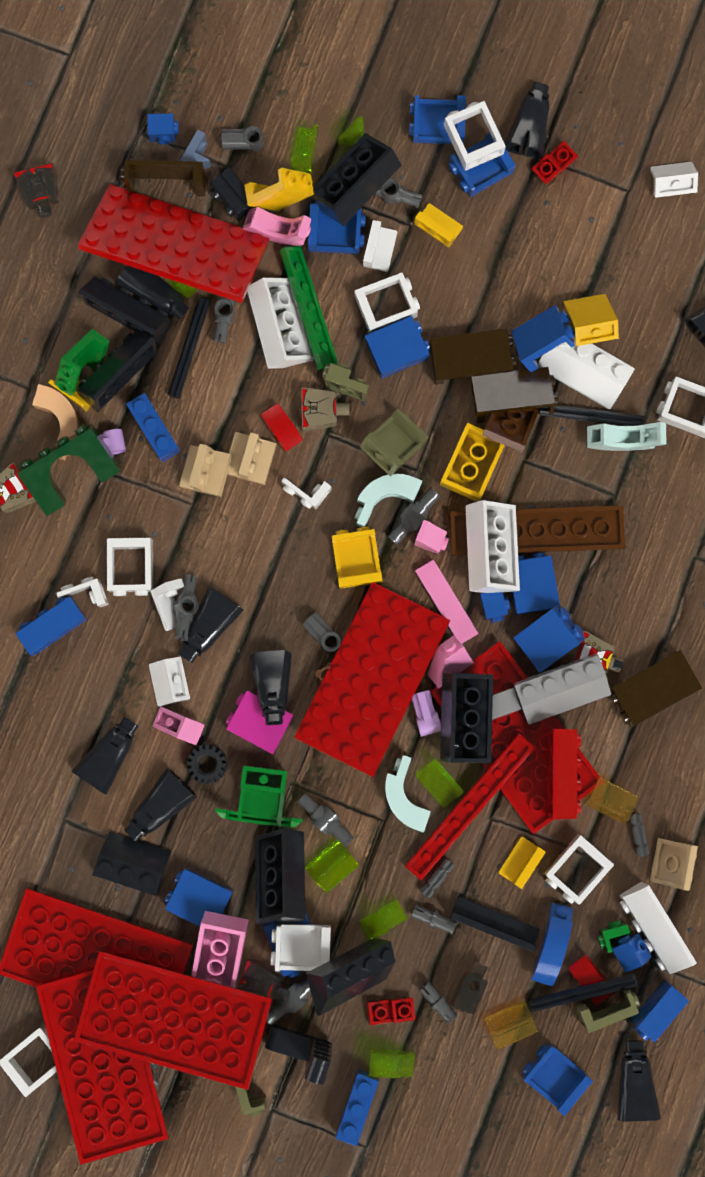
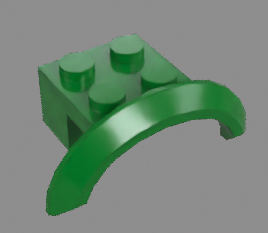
M243 766L238 812L215 808V811L222 819L279 827H296L303 822V819L282 818L288 773L281 770Z

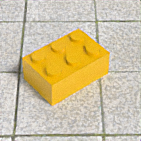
M467 423L443 475L440 486L478 502L481 500L505 445L482 436L483 429Z

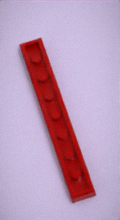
M518 733L406 863L405 867L422 880L536 747Z

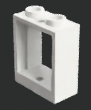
M485 101L480 103L473 102L466 109L460 112L458 110L452 111L445 118L444 127L465 171L504 154L506 146ZM481 113L494 143L467 154L454 124Z
M403 273L354 291V297L369 334L407 317H417L420 306L417 298H412L410 280L408 277L404 278ZM399 283L409 309L376 322L366 295Z
M675 377L672 382L668 381L664 393L667 395L665 401L659 403L656 411L659 414L657 420L705 438V416L702 424L698 425L668 413L678 387L704 397L705 387Z
M108 538L107 591L113 592V596H126V592H135V596H147L148 592L153 590V540L151 538ZM145 549V584L115 585L114 550Z
M577 834L543 874L548 877L545 881L554 889L559 887L564 891L562 896L568 902L573 904L575 901L580 905L614 864L585 838ZM579 846L602 868L582 891L576 895L554 874Z
M45 1024L0 1059V1066L25 1097L57 1072L56 1066H53L33 1083L13 1058V1056L38 1036L51 1050Z

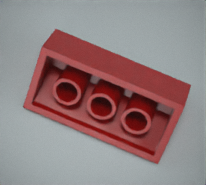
M548 729V818L577 819V814L581 813V801H577V792L581 791V779L577 778V769H581V756H577V747H581V734H577V729Z

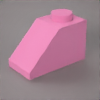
M423 520L414 545L439 554L440 549L445 551L449 539L445 537L447 534L445 530Z
M453 635L437 647L427 675L440 688L442 686V673H461L474 662L464 646Z
M160 706L152 727L196 745L202 734L204 724Z

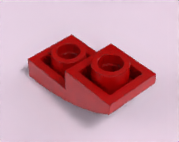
M563 141L531 169L546 185L579 157Z
M278 403L259 414L269 432L273 433L284 452L303 441L296 427Z
M588 955L583 956L568 967L580 986L606 980L604 975L599 973ZM615 992L592 997L591 1000L598 1006L615 994Z
M413 997L366 1002L369 1025L415 1020Z

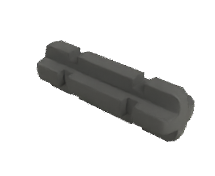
M641 813L631 814L629 819L630 823L633 824L631 828L634 843L637 845V855L640 857L649 855V848L646 845L647 838L644 825L641 823L643 822Z
M444 859L440 864L441 867L437 868L427 881L428 884L423 886L421 893L425 897L431 898L435 888L438 889L448 876L447 873H450L454 868V864L450 860Z

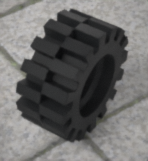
M214 745L198 746L188 756V773L198 783L212 784L217 782L225 775L224 773L227 770L226 755L219 747ZM203 756H211L216 762L215 769L210 773H205L199 768V761Z

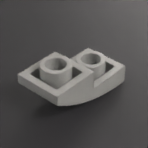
M515 688L493 695L492 720L523 709Z

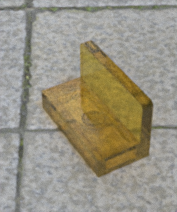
M599 778L584 804L624 824L629 821L638 801V796Z
M525 1000L484 1018L497 1049H501L538 1032Z

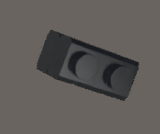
M227 168L220 176H217L210 182L211 195L217 202L219 200L225 205L223 209L230 218L234 216L238 221L248 213L249 209L255 208L248 206L245 185L231 168Z

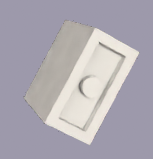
M277 924V929H272V943H276V952H271V966H275V971L279 972L280 970L311 971L330 961L331 925Z

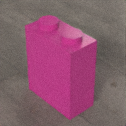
M246 691L245 694L241 693L236 701L238 708L235 714L231 712L225 722L228 725L226 730L274 754L294 715L285 711L281 725L268 726L265 724V718L262 716L257 695Z

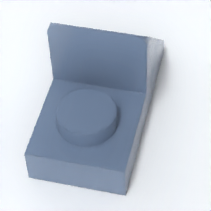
M197 130L180 161L203 162L204 169L211 167L210 160L200 155L204 153L208 145L205 133Z

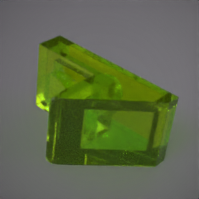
M359 116L339 136V145H351L352 147L364 135L363 116Z
M395 899L363 917L359 922L370 940L389 932V929L407 920L408 917L398 899Z

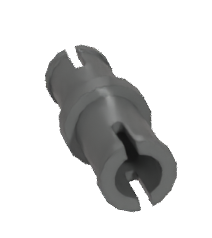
M416 904L411 918L429 924L430 928L436 927L451 935L457 921L440 915L436 910L433 912L418 906V904Z
M430 981L425 982V986L423 984L418 989L431 1004V1009L436 1010L446 1021V1024L451 1023V1019L453 1021L458 1016L445 1001L444 995H440L430 984Z

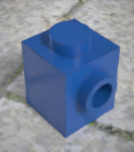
M148 114V137L150 142H158L163 145L176 142L175 134H179V122L175 121L174 115Z
M503 592L480 594L479 598L485 621L491 620V623L504 620L503 616H506L508 614L507 610H510L508 597H504Z
M638 933L629 936V934L623 935L617 939L618 944L612 948L624 972L643 966L652 957L645 942Z

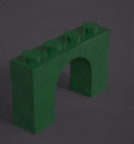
M84 424L74 431L75 434L68 438L66 435L56 442L57 445L53 448L46 447L38 453V457L33 460L28 458L19 465L18 476L46 516L62 508L66 503V498L51 476V466L60 457L75 455L83 458L91 466L101 483L120 472V464L93 424L88 426Z

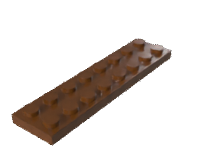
M623 506L516 509L518 553L625 549ZM466 511L450 512L451 556L468 555Z

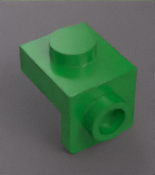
M621 920L608 923L609 927L599 929L601 935L597 936L601 949L605 948L607 953L612 952L609 939L630 933L628 924L625 922L621 923Z

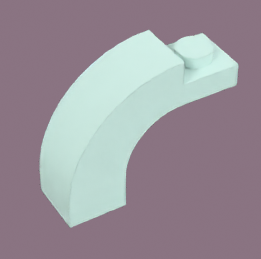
M664 422L639 426H615L609 424L587 426V448L631 451L653 449L655 446L666 445V423Z
M393 474L392 476L385 475L372 481L365 487L357 499V503L364 505L363 508H358L354 519L358 520L357 526L366 527L375 505L384 498L398 497L414 503L422 485V480L409 475Z
M402 755L401 759L397 758L393 769L397 771L396 776L387 773L385 781L386 798L392 812L402 823L410 828L424 832L431 811L412 804L406 798L403 783L411 758Z

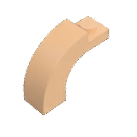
M38 384L32 405L36 409L50 412L58 418L60 423L58 440L66 435L68 438L75 434L74 431L81 426L75 408L60 392ZM66 456L60 457L59 459L65 461Z

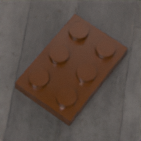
M529 408L491 413L482 436L523 453L539 410Z

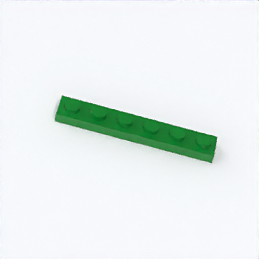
M301 246L284 247L280 250L317 369L318 371L324 370L326 364L330 365L332 363L336 365L338 360Z

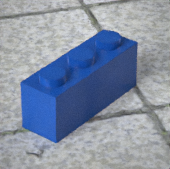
M145 393L126 404L162 463L181 452Z
M66 596L60 598L55 602V607L50 610L48 608L37 614L38 618L33 622L27 621L19 627L20 631L15 634L29 655L35 656L88 620L74 598L70 596L68 598Z
M357 1069L336 1131L337 1140L354 1146L358 1145L379 1083L378 1075Z

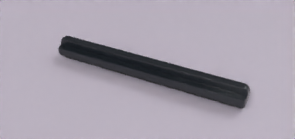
M199 297L168 392V395L172 398H180L210 305L208 298Z
M558 405L555 406L554 415H549L548 406L538 408V414L542 416L621 426L644 425L645 422L644 416Z
M629 974L533 998L529 1002L530 1008L533 1012L636 987L638 983L635 974Z

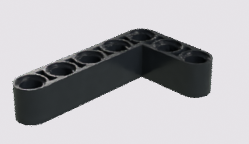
M271 1025L265 1048L306 1061L304 1078L316 1084H324L331 1063L332 1043L282 1026Z

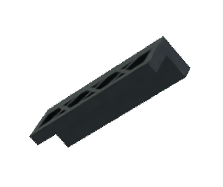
M457 896L450 914L451 919L535 952L537 947L535 942L540 928Z

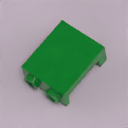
M94 329L90 330L61 358L54 385L72 396L75 393L81 370L86 365L94 370L99 363H103L110 341Z

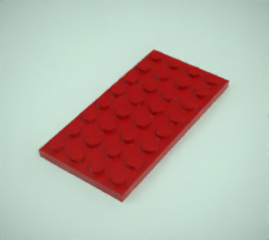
M109 184L78 243V249L242 303L270 239L259 233L243 230L242 227L136 192H128L127 189Z
M372 582L294 738L373 778L451 620Z
M501 641L474 659V663L461 672L493 674V695L515 688L513 683L527 679ZM442 686L430 691L440 707L442 704ZM523 709L492 720L491 763L481 764L487 770L518 733L536 747L500 788L534 835L554 820L548 818V729H564V727L555 715L528 725ZM577 747V756H581V769H577V778L581 779V791L577 792V801H580L604 782Z
M27 888L0 963V975L36 987L37 985L94 970L99 951L184 974L194 944Z
M99 951L74 1041L248 1090L272 998Z
M94 970L36 986L80 1165L169 1138L149 1062L74 1041Z

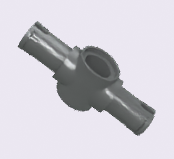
M389 178L376 192V196L382 197V200L387 204H400L402 202L419 208L423 197L422 194L405 190V187L400 186L398 181L393 178ZM394 189L395 192L393 194L386 193V190Z
M219 296L218 302L215 304L216 316L214 322L216 323L213 342L219 343L220 340L221 344H226L228 328L235 317V301ZM223 307L231 309L227 315L219 313Z
M431 488L419 502H412L400 515V523L388 537L398 545L410 531H417L422 525L423 520H427L429 517L427 516L429 514L428 511L440 496Z
M188 574L183 575L184 587L173 607L175 619L177 620L174 638L178 640L180 637L182 641L188 640L190 622H192L193 614L198 609V602L194 595L197 577L192 576L191 578V575ZM182 603L188 606L189 612L183 609Z
M306 793L297 802L311 815V822L325 835L327 833L333 835L345 847L355 838L341 825L340 817L327 805L325 807L323 805L320 806Z
M308 979L300 984L297 983L295 985L293 983L285 989L290 992V997L288 1001L279 998L278 1002L270 1008L267 1021L271 1025L285 1013L289 1014L292 1012L293 1014L308 1002L307 998L311 993Z

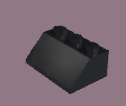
M109 831L98 855L92 876L156 896L159 893L172 851L142 841L136 842L132 838Z

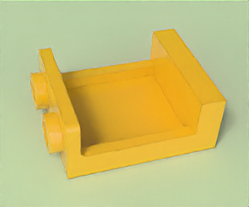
M280 168L278 169L279 182L267 186L250 182L245 185L248 206L268 210H282L314 195L311 175L305 172Z
M606 294L563 301L564 310L570 318V324L575 333L574 343L576 346L619 339L618 319Z
M370 527L357 528V532L348 533V530L336 531V535L332 536L339 588L369 585L372 582L382 583L375 529L370 530Z

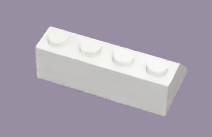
M262 278L251 284L248 289V295L268 369L286 368L314 360L289 278Z
M564 342L542 355L537 364L538 368L549 367V373L554 375L555 379L608 410L611 409L635 368L592 343L580 346L575 345L571 348Z
M485 500L466 505L469 591L481 593L520 591L516 505Z
M640 882L619 895L622 899L619 902L626 914L630 912L634 919L631 921L632 925L638 933H643L646 938L643 941L649 952L654 951L657 959H655V962L661 971L665 970L667 973L673 974L697 964L649 885Z

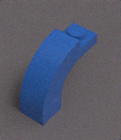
M554 902L551 903L544 939L534 961L531 980L553 986L571 934L573 908Z

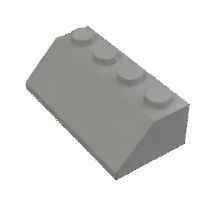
M596 653L513 683L528 725L611 695L605 671L599 655Z

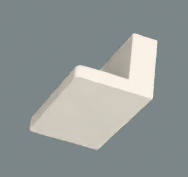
M692 162L651 167L650 172L654 178L653 194L655 197L697 192L698 172Z
M373 220L363 267L388 272L397 236L396 230L383 228L380 221Z
M181 657L164 659L149 664L158 706L190 699Z

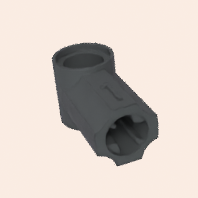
M258 127L222 130L223 150L249 149L257 152L262 150L265 145L264 136ZM253 136H259L256 142H250L249 140Z
M315 612L303 623V626L327 652H337L342 643L339 635ZM329 637L337 639V645L334 648L326 646V640Z

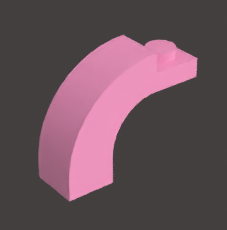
M255 207L249 209L242 229L252 233H259L264 237H268L269 241L301 246L310 233L311 218L305 215L293 219L284 218Z

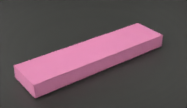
M432 560L415 570L440 614L451 620L448 627L458 641L462 644L479 634L435 561Z

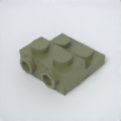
M338 362L336 365L332 363L330 365L326 364L323 372V381L325 382L326 389L364 402L367 401L369 385H366V381L359 378L352 380L351 370L345 364Z

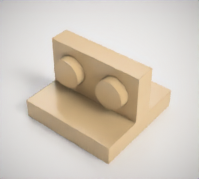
M235 432L229 454L232 455V460L227 475L265 485L277 443L260 439L259 435L250 432L249 436Z
M199 444V447L190 445L179 486L184 489L221 497L232 455L215 451L208 445Z
M658 838L650 881L689 891L693 879L698 846Z

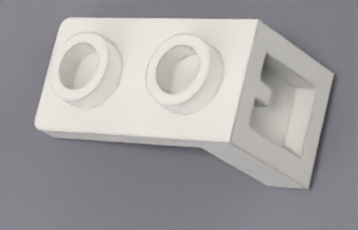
M283 478L281 481L284 485L283 489L291 496L294 494L301 498L300 502L308 509L311 507L317 509L332 490V487L324 481L322 485H316L311 492L313 497L310 498L286 478Z
M94 577L81 580L82 584L73 586V584L60 588L61 591L56 593L58 598H62L91 588L92 591L89 592L93 604L97 603L99 607L109 605L101 581L94 579Z
M182 579L165 582L150 591L166 631L176 629L177 620L173 612L176 602L173 596L178 594L177 590L184 587Z

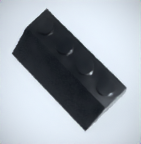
M365 133L313 187L314 195L310 196V198L331 219L344 226L402 164L391 147Z
M94 276L79 290L78 293L86 305L134 332L139 330L153 337L158 345L171 324L165 311L158 308L157 310L150 308V304L141 298L138 300L132 298V294L123 288L116 289L112 286L113 283L102 277L100 280Z
M136 330L133 334L129 333L124 338L123 344L118 349L114 348L109 353L108 359L104 363H99L94 368L93 374L80 382L78 385L79 389L77 390L79 397L98 413L157 354L155 339L139 330Z
M442 673L440 761L448 763H491L493 674Z
M283 828L255 836L256 924H289L306 920L304 832Z
M372 938L307 972L306 975L316 1015L320 1016L385 981L396 962L391 941Z

